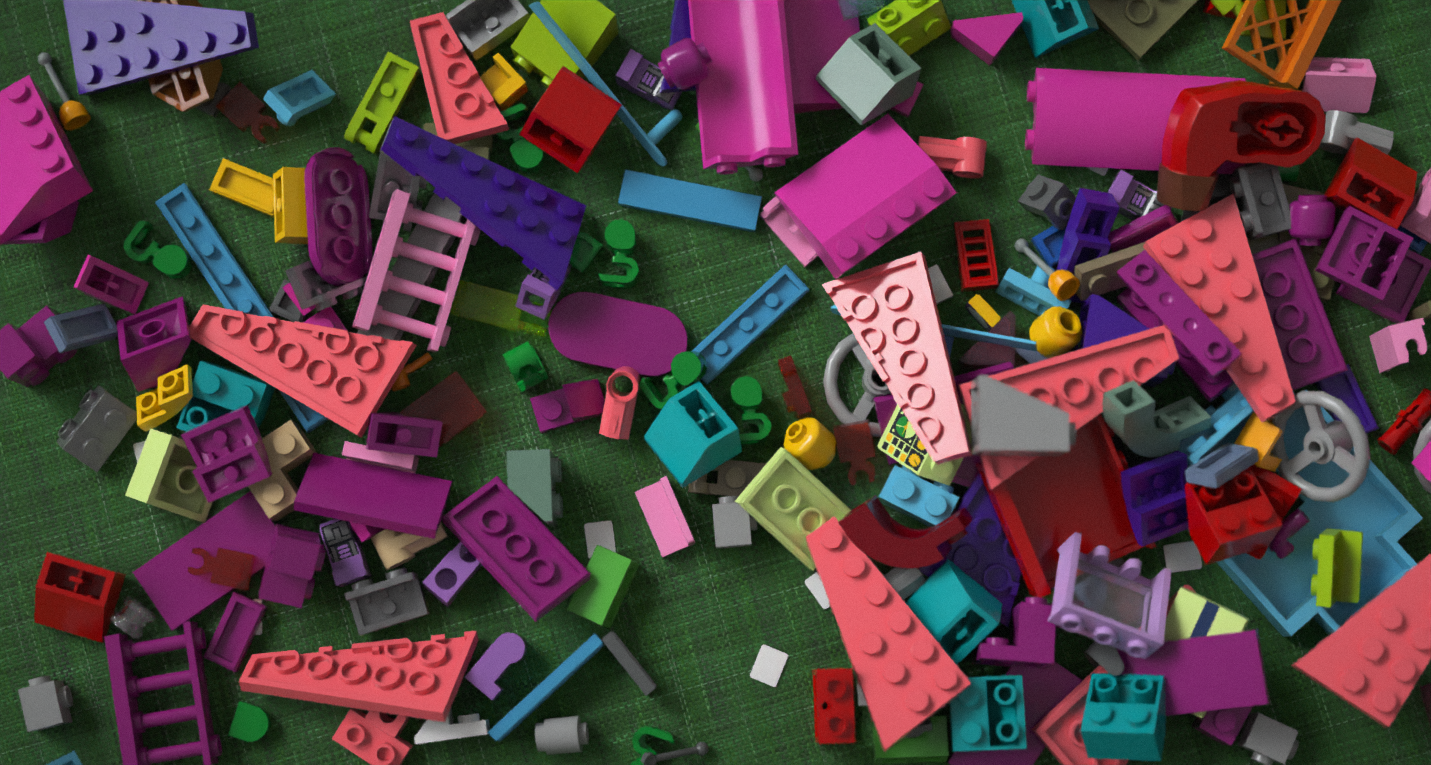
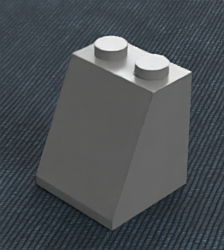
M979 375L971 383V456H1061L1069 451L1070 445H1075L1076 427L1075 423L1069 422V413L986 375Z

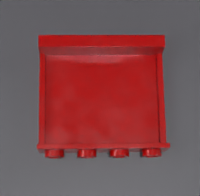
M1101 414L1076 430L1075 445H1070L1068 452L1061 456H1039L991 490L989 489L981 461L976 463L978 472L1029 593L1034 597L1042 598L1052 593L1050 589L1055 587L1060 555L1057 549L1075 532L1082 534L1079 551L1088 555L1095 547L1100 545L1108 547L1110 552L1107 563L1145 546L1148 548L1156 547L1155 542L1145 546L1139 545L1133 533L1126 510L1121 481V472L1128 469V464L1123 453L1120 450L1116 451L1111 439L1115 436L1114 431L1108 426ZM1077 570L1076 577L1084 574L1085 572Z

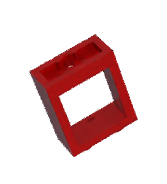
M853 668L812 670L815 742L818 744L855 743ZM823 702L827 703L825 710L822 709Z

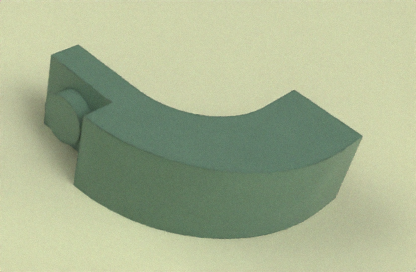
M1134 380L1103 393V416L1106 423L1133 452L1141 456L1161 457L1177 450L1180 451L1181 440L1210 428L1211 416L1190 396L1154 411L1155 401Z

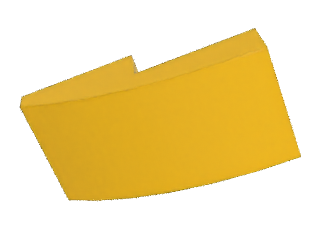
M188 364L157 377L158 388L136 397L137 426L145 432L172 418L193 397L192 368Z

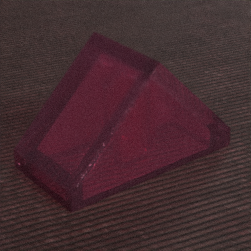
M1010 311L988 333L1015 337V315ZM978 341L956 364L961 369H984L1011 362L1014 367L1015 348Z

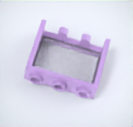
M1075 532L1057 549L1060 555L1051 616L1048 618V621L1061 626L1066 631L1077 632L1090 637L1099 644L1110 645L1127 652L1130 656L1146 659L1164 643L1172 570L1164 568L1152 580L1139 576L1142 564L1139 559H1128L1123 565L1117 567L1107 563L1110 549L1106 546H1097L1088 555L1079 552L1082 534Z

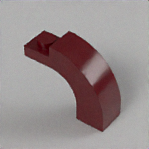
M875 495L849 511L838 523L849 539L862 552L874 560L893 567L920 568L943 560L952 550L951 544L957 542L968 533L965 528L973 520V517L967 508L964 507L933 527L911 529L896 522Z

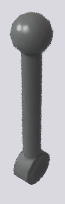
M699 742L695 747L657 755L646 752L641 757V763L643 765H655L659 761L692 754L704 756L708 753L709 747L707 743Z

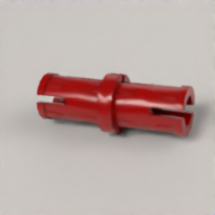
M1424 388L1406 410H1400L1396 414L1397 420L1377 439L1378 444L1385 451L1395 455L1413 433L1418 434L1423 429L1422 423L1431 414L1430 390Z

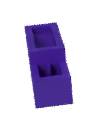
M1084 188L1079 189L1066 227L1057 270L1064 269L1075 275L1076 265L1108 254L1111 247L1108 235L1120 209L1112 193ZM1076 294L1069 299L1072 302H1084Z

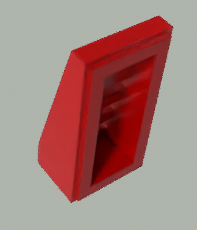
M989 219L954 222L961 292L996 289L999 282ZM982 230L983 236L964 238L963 236L964 231ZM984 243L983 250L966 251L965 245ZM985 257L986 262L968 264L967 258ZM987 270V276L970 277L969 271Z

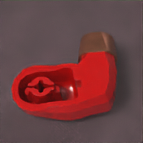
M1239 80L1182 90L1171 109L1163 137L1162 160L1159 163L1157 200L1164 205L1177 209L1206 210L1220 175L1217 170L1225 161L1245 164L1260 162L1287 168L1304 163L1318 149L1325 134L1326 116L1320 101L1306 91Z

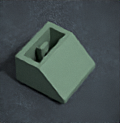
M874 23L849 37L817 74L816 81L860 125H863L913 96L921 67Z
M550 449L507 451L508 488L549 526H557V518H563V498L560 494H556V482H562L561 461H559V458H555Z

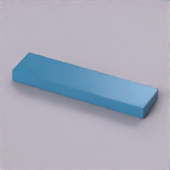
M625 170L618 205L755 232L762 197Z
M786 264L692 350L701 353L707 361V371L701 379L707 386L809 292L810 289Z
M593 634L490 729L488 733L495 741H502L599 652L605 644L597 634Z

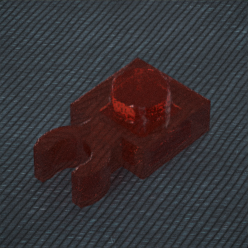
M241 82L216 105L218 110L242 132L251 126L253 136L262 144L268 142L261 135L262 127L270 125L277 132L280 130L278 123L272 117L261 115L267 107Z
M792 356L779 359L777 364L787 392L781 394L788 413L795 412L797 419L810 415L812 410L801 380L798 377Z
M869 419L834 426L833 430L840 463L851 461V467L848 472L850 484L856 485V472L858 470H865L868 473L869 481L874 482L876 470L867 461V458L876 456Z
M218 548L215 558L205 549H192L191 553L201 555L204 563L202 567L197 569L188 567L187 571L189 573L202 576L212 572L210 583L248 590L256 555Z

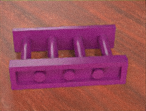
M1145 250L1117 271V275L1128 286L1126 290L1117 296L1119 305L1131 317L1148 328L1152 329L1164 325L1171 332L1179 359L1175 361V365L1210 403L1235 383L1225 368L1242 356V353Z
M183 622L184 634L137 643L128 640L127 634L104 636L123 765H151L203 755L204 765L219 763L218 756L222 755V744L219 734L214 735L202 649L206 648V637L203 628H198V622ZM187 648L190 670L145 678H138L137 675L133 676L131 662L135 661L136 657ZM192 684L195 705L148 714L138 711L137 697H140L142 692ZM197 719L200 741L151 750L148 747H144L142 733L146 731V728Z

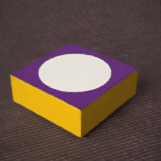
M976 294L964 307L988 333L1001 320V317L980 295Z

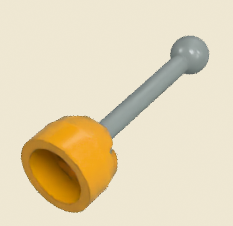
M43 52L38 56V63L47 70L63 101V105L59 110V117L66 130H75L84 126L91 118L86 107L80 102L69 99L51 65V55Z
M1018 239L1015 242L1016 251L1024 252L1049 276L1048 288L1051 293L1060 301L1070 299L1079 288V279L1064 269L1054 272L1028 247V242L1025 239Z

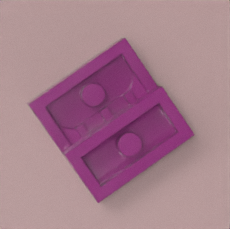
M248 405L188 430L181 435L197 466L192 472L208 503L272 475L262 437Z

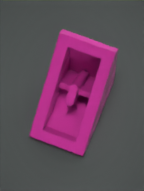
M1023 12L955 20L950 29L951 37L990 66L1020 28L1023 21Z
M87 255L74 288L87 296L136 314L149 282L98 258Z

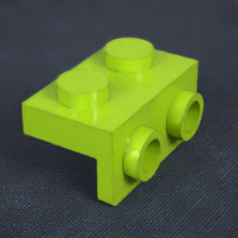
M895 0L867 19L869 26L876 23L908 56L951 29L941 0Z
M1327 528L1319 534V539H1314L1312 556L1313 560H1318V574L1312 575L1311 595L1316 596V606L1332 607L1337 601L1359 602L1363 533L1361 531Z

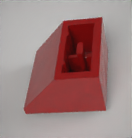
M562 66L531 112L519 135L576 173H579L594 153L622 104Z
M1357 137L1354 139L1324 195L1327 196V201L1332 202L1335 207L1342 211L1351 206L1398 229L1414 200L1417 172Z
M1250 467L1218 488L1188 482L1184 486L1189 533L1206 565L1269 546L1283 526Z
M47 552L35 588L34 622L104 643V636L107 635L126 574L60 554Z

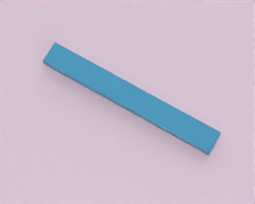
M185 183L155 202L225 309L242 311L246 314L263 317H274ZM280 391L307 433H310L329 420Z

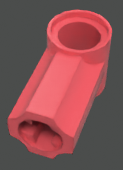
M919 136L918 146L936 163L940 170L950 171L953 175L963 178L983 177L987 147L985 140L974 137H959L956 140Z
M622 366L617 368L609 377L599 434L614 439L628 440L630 438L641 381L639 373L634 368ZM619 376L630 378L633 383V390L628 393L619 391L615 386V379Z

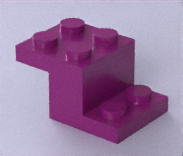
M1348 206L1315 271L1341 283L1336 294L1395 324H1399L1405 321L1431 268V260L1409 250L1414 239L1413 237Z
M1026 597L1025 601H1021L1011 610L1009 640L987 638V641H983V643L973 649L972 664L1016 667L1028 662L1036 663L1037 669H1046L1054 664L1055 628L1062 627L1048 621V618L1051 616L1052 605H1047V599ZM1073 600L1072 604L1083 608L1084 602ZM1085 608L1093 612V608Z

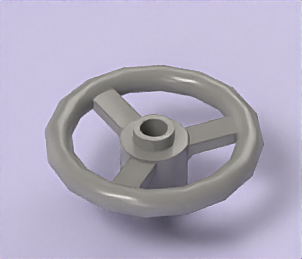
M852 333L837 344L827 359L823 378L827 403L839 421L855 432L882 437L879 423L865 420L874 406L873 398L887 395L891 392L886 384L883 387H879L877 382H873V378L879 374L855 338L856 336ZM851 350L865 370L862 376V387L865 393L853 413L848 410L841 400L837 385L840 365Z
M1301 391L1295 394L1296 402L1293 406L1272 419V423L1282 429V434L1271 453L1282 459L1277 467L1281 476L1302 489L1300 494L1314 501L1337 502L1353 495L1365 480L1370 462L1368 437L1358 416L1342 400L1323 391ZM1303 407L1311 430L1304 437V450L1289 460L1284 443L1286 422L1295 410ZM1321 407L1332 411L1341 421L1325 423ZM1353 446L1355 457L1349 453L1352 450ZM1330 461L1335 462L1350 473L1344 483L1333 488L1317 487L1305 481L1299 475V472L1312 462L1325 464Z

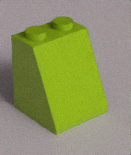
M598 0L540 1V4L591 67L618 34L616 14ZM533 12L511 46L513 56L515 57L513 62L524 72L530 74L531 71H534L542 77L541 83L546 88L549 87L562 66L583 79L584 73Z

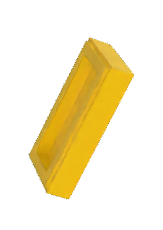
M223 158L209 190L212 193L274 217L273 178Z

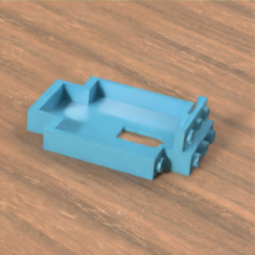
M1238 387L1233 391L1229 389L1222 395L1226 401L1217 409L1212 405L1205 409L1211 416L1210 428L1180 441V451L1187 454L1188 468L1224 444L1235 443L1251 414L1254 412ZM1303 407L1295 410L1286 422L1284 443L1289 460L1304 450V437L1311 430ZM1321 407L1325 423L1335 421L1328 414V412L1323 407ZM1353 446L1352 450L1349 453L1355 457ZM1371 460L1365 480L1351 496L1337 502L1314 501L1299 494L1298 497L1303 504L1298 508L1308 516L1310 522L1288 539L1293 544L1294 551L1286 558H1278L1274 551L1271 552L1268 547L1261 560L1244 553L1217 562L1283 637L1292 636L1312 617L1330 636L1346 623L1345 621L1388 586L1394 584L1410 568L1417 565L1397 541L1422 520L1423 517ZM1330 461L1325 464L1312 462L1300 471L1299 475L1305 481L1317 487L1333 488L1344 483L1350 473L1335 462ZM1277 468L1275 472H1276L1280 477H1282L1281 474H1280V472H1279V470H1278V468ZM1327 528L1361 531L1363 533L1361 591L1358 603L1337 601L1332 607L1316 606V596L1311 595L1312 575L1318 574V560H1313L1312 556L1313 542L1315 538L1319 539V534Z

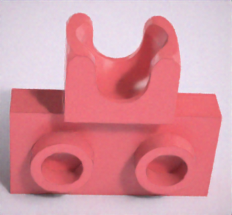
M351 708L332 739L371 765H401L413 745L398 735L411 717L398 715L396 718H391L387 713L369 711L366 715L356 708Z

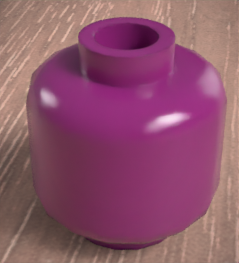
M683 38L665 48L661 52L662 61L657 64L670 88L676 86L679 90L684 91L708 78L709 69L707 64L712 62V59L703 42L696 46L692 39Z
M1301 194L1298 195V200L1289 204L1291 229L1288 230V233L1292 237L1300 238L1299 245L1321 246V239L1332 237L1335 229L1336 208L1332 202L1327 201L1326 195Z

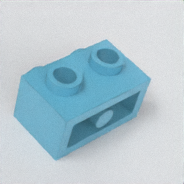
M895 465L878 496L881 503L929 527H933L950 517L959 499L958 496L952 494L954 491L953 487L934 481L932 484L920 478L921 476L915 474L904 465L901 468Z

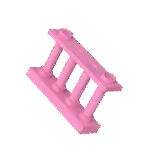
M396 189L389 203L352 327L368 331L371 325L377 326L380 323L429 338L427 350L436 352L439 346L445 347L448 341L451 327L447 326L446 322L469 246L476 245L480 229L467 218L465 224L413 208V204L408 203L410 193ZM410 221L460 237L455 257L453 258L403 242V238L398 236L401 224H408ZM400 255L450 271L445 290L441 291L393 276V272L388 270L391 257L397 258ZM390 289L440 305L435 324L431 325L383 310V306L377 304L381 291L387 292Z

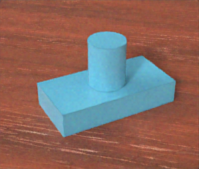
M310 70L269 89L263 100L277 113V119L282 124L293 126L298 118L329 104L336 93L313 70Z
M1039 266L1036 267L1031 279L1009 268L995 291L997 294L1038 316L1055 306L1068 309L1072 302L1069 299L1060 301L1051 293L1048 288L1049 276Z

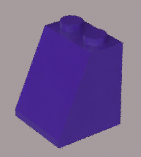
M1091 294L1080 307L1079 320L1082 326V338L1079 344L1075 346L1074 351L1149 330L1150 328L1101 296ZM1175 362L1142 385L1155 387L1167 379L1168 374H1173Z

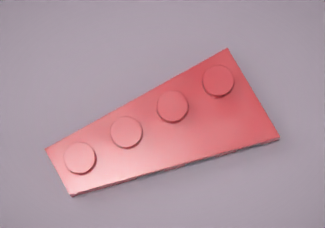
M442 12L411 20L410 25L437 136L453 144H458L509 130L506 120L497 108L488 89H486L475 66L467 56L445 14Z

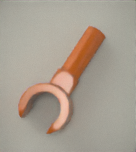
M427 352L417 360L404 366L391 389L399 391L410 386L407 375L431 361V355Z

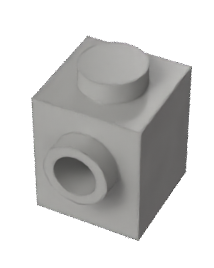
M739 496L720 497L719 504H712L716 549L752 545L750 531L757 530V521L735 502Z
M50 675L28 680L30 687L18 689L28 732L41 731L72 722L69 707L73 706V698L69 687L64 686L63 680L51 681Z
M1251 712L1237 745L1253 752L1251 759L1263 765H1272L1273 762L1285 764L1286 760H1291L1297 751L1299 741L1296 740V736L1299 731L1263 714Z

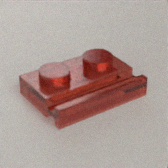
M455 371L399 413L408 417L441 421L442 428L438 447L440 449L488 412L459 373Z

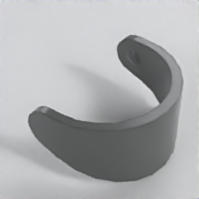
M1094 641L1083 652L1095 669L1101 665L1112 676H1118L1124 670L1121 657L1113 646L1099 644Z

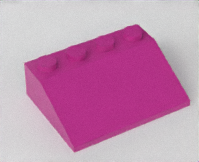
M784 0L794 114L843 108L816 81V76L846 40L860 32L856 0Z
M30 75L0 91L1 245L93 191L49 99Z
M886 114L777 190L774 194L833 277L837 279L956 194V191L936 163L889 114Z

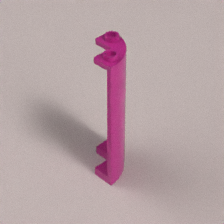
M688 0L691 39L696 46L703 42L712 59V62L707 64L709 69L708 78L696 84L703 169H716L717 174L727 175L737 173L738 167L764 164V167L786 165L785 159L798 155L784 0Z
M1036 68L1034 81H1028L1027 102H1033L1034 120L1033 128L1026 130L1025 150H1031L1032 164L1159 171V163L1162 160L1164 133L1171 109L1179 93L1186 88L1210 86L1238 80L1246 81V79ZM1225 161L1217 172L1219 174H1232L1237 167L1244 166L1245 163Z

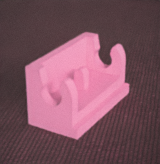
M774 197L763 207V211L759 216L798 261L806 267L818 257V254L778 198Z
M1423 318L1391 325L1369 336L1379 373L1390 371L1392 368L1409 362L1406 346L1408 340H1413L1417 343V350L1420 355L1426 353L1427 343L1422 328L1425 325Z

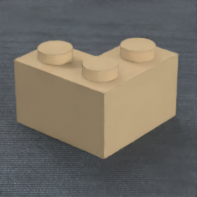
M289 420L262 438L272 475L248 486L268 518L274 521H278L294 511V500L299 489L288 472L311 458L313 453H317L299 424L292 420Z

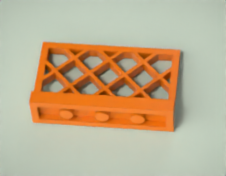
M1245 0L1222 49L1269 79L1270 86L1298 89L1341 0H1309L1306 7L1298 10L1296 0H1287L1289 13L1278 17L1274 0H1264L1269 19L1258 23L1256 22L1253 9L1257 1L1260 0ZM1291 17L1294 32L1290 39L1283 40L1279 21ZM1270 24L1274 43L1262 47L1258 27ZM1249 30L1254 49L1246 52L1238 47L1236 43L1241 33ZM1276 48L1279 60L1275 70L1267 66L1264 51Z

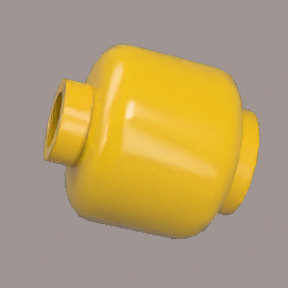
M1055 306L1046 310L1033 321L1029 329L1030 340L1036 341L1037 352L1045 357L1053 358L1068 353L1079 344L1082 338V326L1078 316L1073 311L1061 306Z
M810 417L800 419L792 423L786 431L784 448L807 470L823 468L833 460L836 452V438L817 419Z

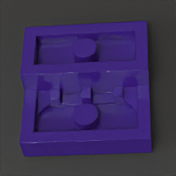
M1179 450L1121 472L1126 510L1138 544L1141 546L1189 529L1184 487L1187 483L1185 470L1188 468L1187 454Z

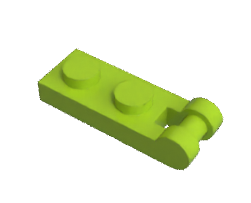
M388 52L349 123L344 139L351 143L359 142L366 146L365 149L367 151L377 154L381 149L390 123L394 116L396 117L421 71L420 68ZM367 120L376 124L372 133L363 129Z

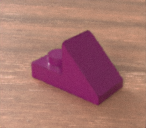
M598 379L564 384L562 389L530 398L540 433L602 415L605 400Z
M399 412L371 413L366 449L437 457L442 422L433 419L408 417Z

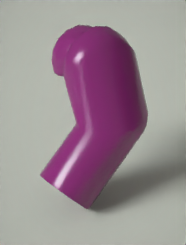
M1297 508L1281 522L1283 526L1269 545L1270 551H1274L1280 559L1286 558L1294 551V546L1288 539L1310 522L1308 516L1300 508Z

